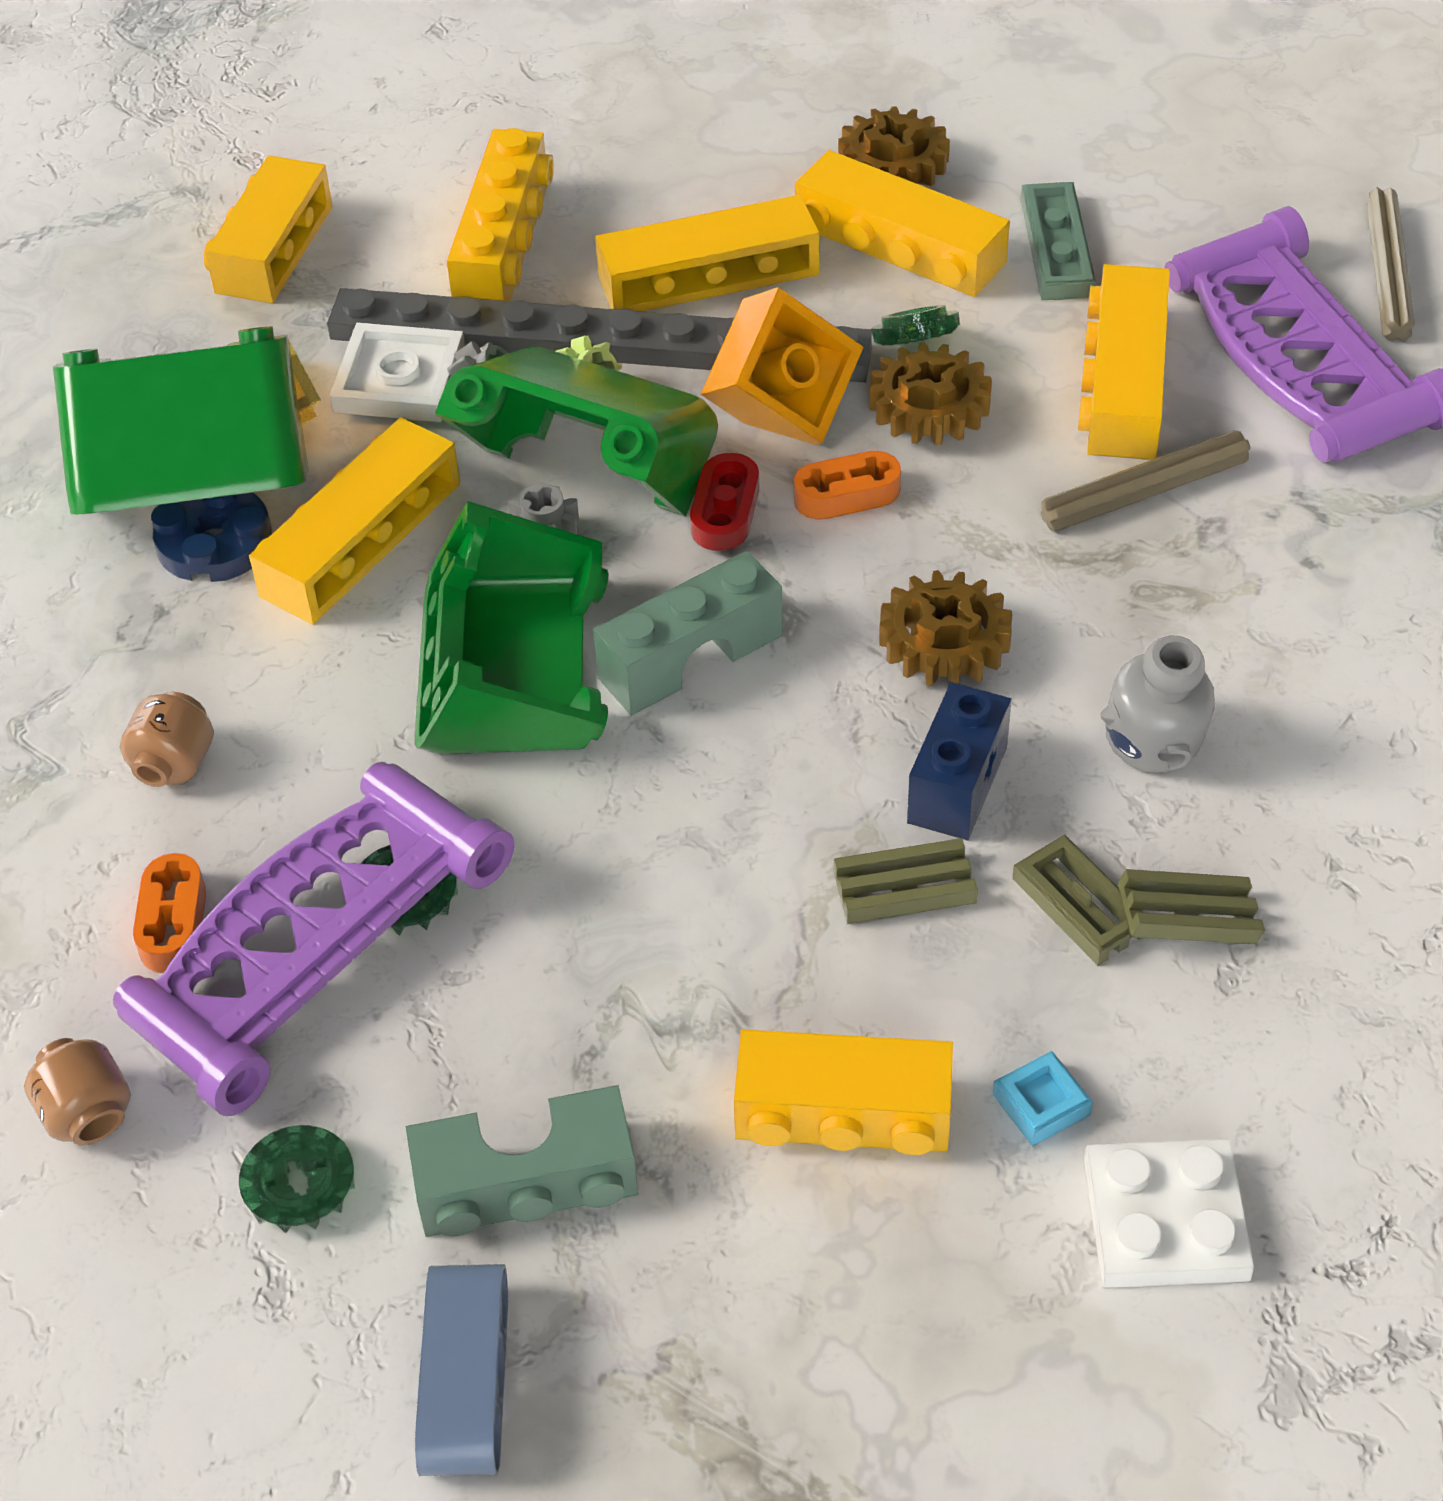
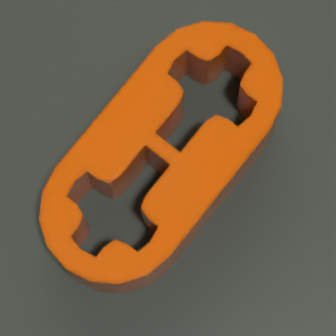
M866 451L811 463L798 470L794 477L795 508L807 518L817 520L889 505L898 498L901 491L900 463L894 456L882 451Z
M171 853L152 860L144 869L141 877L133 936L141 961L146 968L157 973L165 972L177 952L203 921L206 901L205 883L199 865L186 854ZM173 881H182L176 885L174 900H167L164 891L171 889ZM166 925H173L176 935L170 936L168 945L157 946L156 944L162 943L165 938Z

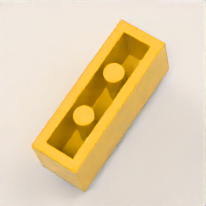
M267 155L256 174L250 176L246 189L235 206L229 208L226 219L215 237L211 238L205 246L204 265L210 272L214 293L274 303L333 207L325 164Z
M741 1029L734 1092L735 1139L752 1140L763 1146H780L785 1143L819 1144L838 1151L868 1147L895 1149L907 1155H922L930 1151L948 1152L953 1041Z

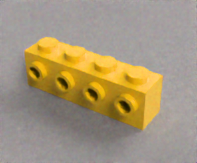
M518 128L492 129L447 258L452 297L511 301L514 288L519 285L521 280L522 263L525 254L531 249L536 220L542 215L543 198L547 186H550L553 180V155L545 153L543 132L523 131Z

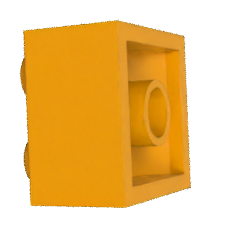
M780 287L742 300L700 395L744 424L811 444H822L864 347Z

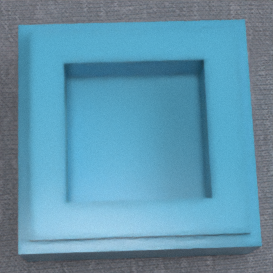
M1053 1051L994 1081L993 1096L1032 1146L1091 1115L1093 1101Z

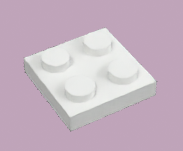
M356 323L329 395L332 413L388 418L402 417L411 420L441 422L442 419L435 414L445 385L449 380L450 373L447 371V368L457 361L454 353L465 346L463 331Z
M1230 1139L1086 1145L1084 1163L1102 1288L1251 1281L1254 1263Z

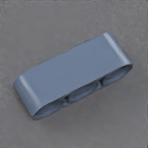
M505 1264L429 1266L426 1281L415 1429V1458L419 1476L497 1475L499 1472L508 1319V1280Z

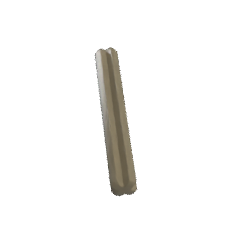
M1376 187L1369 192L1370 200L1367 203L1382 334L1389 341L1397 338L1406 341L1412 336V327L1415 325L1398 195L1391 187L1385 190Z
M1230 431L1047 497L1041 502V517L1051 531L1065 529L1243 464L1249 459L1250 443L1244 438L1241 431Z

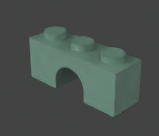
M746 550L593 628L598 679L631 716L682 689V670L686 661L697 648L706 642L713 640L729 659L734 662L782 637V585Z
M619 1085L548 1098L552 1122L548 1137L536 1149L519 1155L503 1154L486 1144L481 1135L477 1112L405 1126L416 1199L425 1237L439 1234L461 1236L473 1232L479 1226L509 1220L532 1222L546 1217L551 1212L585 1205L593 1208L607 1207L617 1203L622 1198L638 1195L635 1157Z

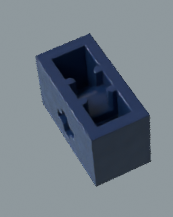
M950 682L909 774L908 824L956 838H962L963 840H969L1007 749L1012 698Z

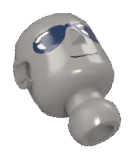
M1165 636L1153 642L1147 648L1145 654L1134 657L1120 669L1113 684L1108 706L1100 715L1101 719L1105 722L1106 738L1113 752L1127 765L1143 772L1164 773L1183 767L1199 752L1215 710L1214 687L1205 672V659L1200 648L1185 637Z

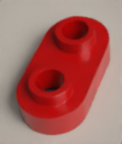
M722 453L710 458L703 465L690 510L691 535L694 541L701 547L714 551H725L741 545L747 539L759 495V468L750 457L739 453Z

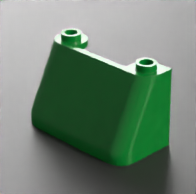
M273 326L239 330V341L226 346L111 360L110 358L99 359L98 349H84L62 353L64 363L53 366L65 486L70 513L75 515L100 513L273 490L306 482L309 467L288 334L274 336Z
M533 346L459 369L450 377L445 385L435 411L437 416L483 450L510 459L513 451L511 446L520 439L535 437L545 440L554 414L605 430L600 449L602 459L607 466L622 477L638 481L655 495L654 504L659 508L685 517L695 495L702 467L707 462L717 437L719 426L717 416L711 407L703 399L693 394L543 347Z
M466 502L431 568L425 589L414 736L417 749L440 755L584 749L591 740H599L606 726L608 707L606 704L601 703L600 691L588 686L582 687L583 616L591 602L599 603L608 584V570L602 568V542L476 503Z

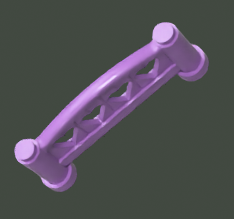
M1286 206L1267 213L1263 217L1262 223L1176 254L1172 261L1165 264V268L1170 269L1169 287L1175 293L1182 291L1191 293L1195 291L1198 294L1199 301L1213 332L1241 371L1273 401L1308 426L1314 428L1310 432L1309 441L1311 449L1319 461L1327 462L1330 460L1331 462H1338L1424 427L1432 430L1443 428V369L1438 368L1417 376L1412 382L1396 366L1395 362L1380 349V346L1370 335L1364 331L1358 322L1349 315L1346 309L1334 299L1333 295L1299 260L1308 253L1309 236L1301 215L1293 207ZM1229 284L1270 285L1258 302L1252 305L1238 303L1235 300L1236 293L1224 288ZM1257 316L1299 317L1288 334L1281 338L1267 336L1264 333L1265 326L1253 320ZM1287 349L1329 350L1319 366L1310 372L1296 369L1294 367V359L1282 353ZM1321 382L1360 384L1349 402L1343 406L1327 404L1324 400L1325 393L1317 391L1312 387V385Z
M377 762L362 777L360 790L365 797L360 802L343 809L301 834L246 876L200 923L159 978L154 980L135 975L123 981L113 997V1005L117 1009L118 1017L197 1083L199 1097L222 1116L237 1115L249 1108L259 1098L269 1080V1062L255 1049L450 872L473 889H482L495 882L505 871L514 852L513 836L490 819H474L397 764ZM373 830H383L388 833L394 859L390 866L345 863L342 861L343 855L348 850L361 846V841L367 833ZM335 872L340 875L346 904L342 909L304 907L293 904L295 897L299 893L313 888L314 881L321 874ZM278 915H286L291 918L296 944L294 952L253 951L244 948V944L249 937L264 932L265 925L271 918ZM228 959H236L241 962L246 991L242 998L202 996L193 993L194 987L198 982L214 976L215 969L221 962Z

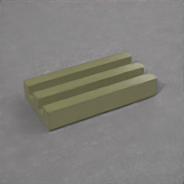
M1065 834L1014 865L1012 879L1097 966L1108 960L1111 950L1115 949L1119 953L1129 947V941L1132 937L1119 887ZM1057 858L1121 923L1116 925L1092 901V895L1079 882H1073L1053 860Z
M962 838L834 858V875L847 924L977 903L978 888L975 879H971L972 868L969 859H965V845ZM956 880L953 883L918 888V885ZM892 889L891 893L855 898V895Z
M1125 869L1118 882L1131 937L1257 944L1265 932L1263 921L1254 919L1259 909L1256 898H1248L1247 896L1252 889L1249 877ZM1142 910H1148V911H1164V912H1174V913H1173V914L1143 913ZM1200 914L1231 915V916H1234V918L1210 917V916H1199V915H1200Z

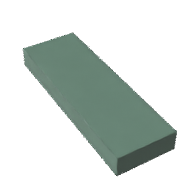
M1074 182L1022 185L1021 204L1041 300L1089 298L1090 286H1096V279Z

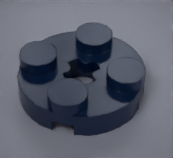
M253 492L160 504L151 513L153 525L152 538L159 561L174 576L192 581L191 573L199 575L209 574L211 582L229 580L252 569L249 555L262 540L272 535L268 510L264 502ZM211 529H222V533L216 536L206 531Z

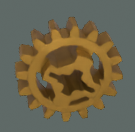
M892 106L889 111L883 112L875 108L871 109V118L866 119L856 115L853 117V126L844 125L842 127V138H838V153L916 184L922 182L932 186L935 184V175H944L946 173V163L949 162L950 139L946 138L945 126L935 127V117L932 115L919 119L917 117V109H911L905 115L899 114L897 106Z
M919 343L918 351L910 353L904 347H900L897 349V360L883 357L880 359V370H872L871 384L869 386V409L876 411V423L878 425L891 423L890 435L893 437H897L906 431L911 433V442L913 444H918L923 436H931L935 445H941L943 435L950 434L953 438L960 441L964 439V427L979 430L981 428V417L989 416L992 378L991 376H984L985 365L983 362L969 364V352L966 350L954 356L949 354L948 344H942L938 351H929L926 343Z
M939 570L933 571L931 582L924 583L914 575L909 577V591L894 587L891 590V602L882 603L879 623V645L887 647L886 660L889 664L903 661V676L906 678L920 671L925 673V681L928 686H933L938 676L947 677L949 684L950 682L959 684L960 675L964 674L979 682L983 679V666L998 670L1001 667L1002 654L1009 653L1013 614L1012 610L1003 609L1004 595L1001 592L987 596V581L984 579L975 582L971 586L965 583V572L958 571L952 581L944 580ZM906 626L911 628V634L907 630Z

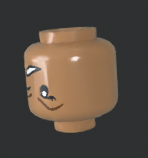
M166 692L164 694L148 696L139 703L122 735L119 748L124 761L130 766L132 774L144 784L153 787H162L165 784L181 785L193 779L212 743L214 730L210 719L207 717L206 710L200 702L184 693Z
M61 1038L49 1043L39 1051L35 1059L36 1063L28 1071L24 1090L47 1134L62 1142L73 1141L74 1144L82 1146L96 1143L116 1131L125 1118L124 1111L127 1109L130 1101L131 1092L128 1082L108 1048L104 1044L92 1039L74 1041L71 1038Z

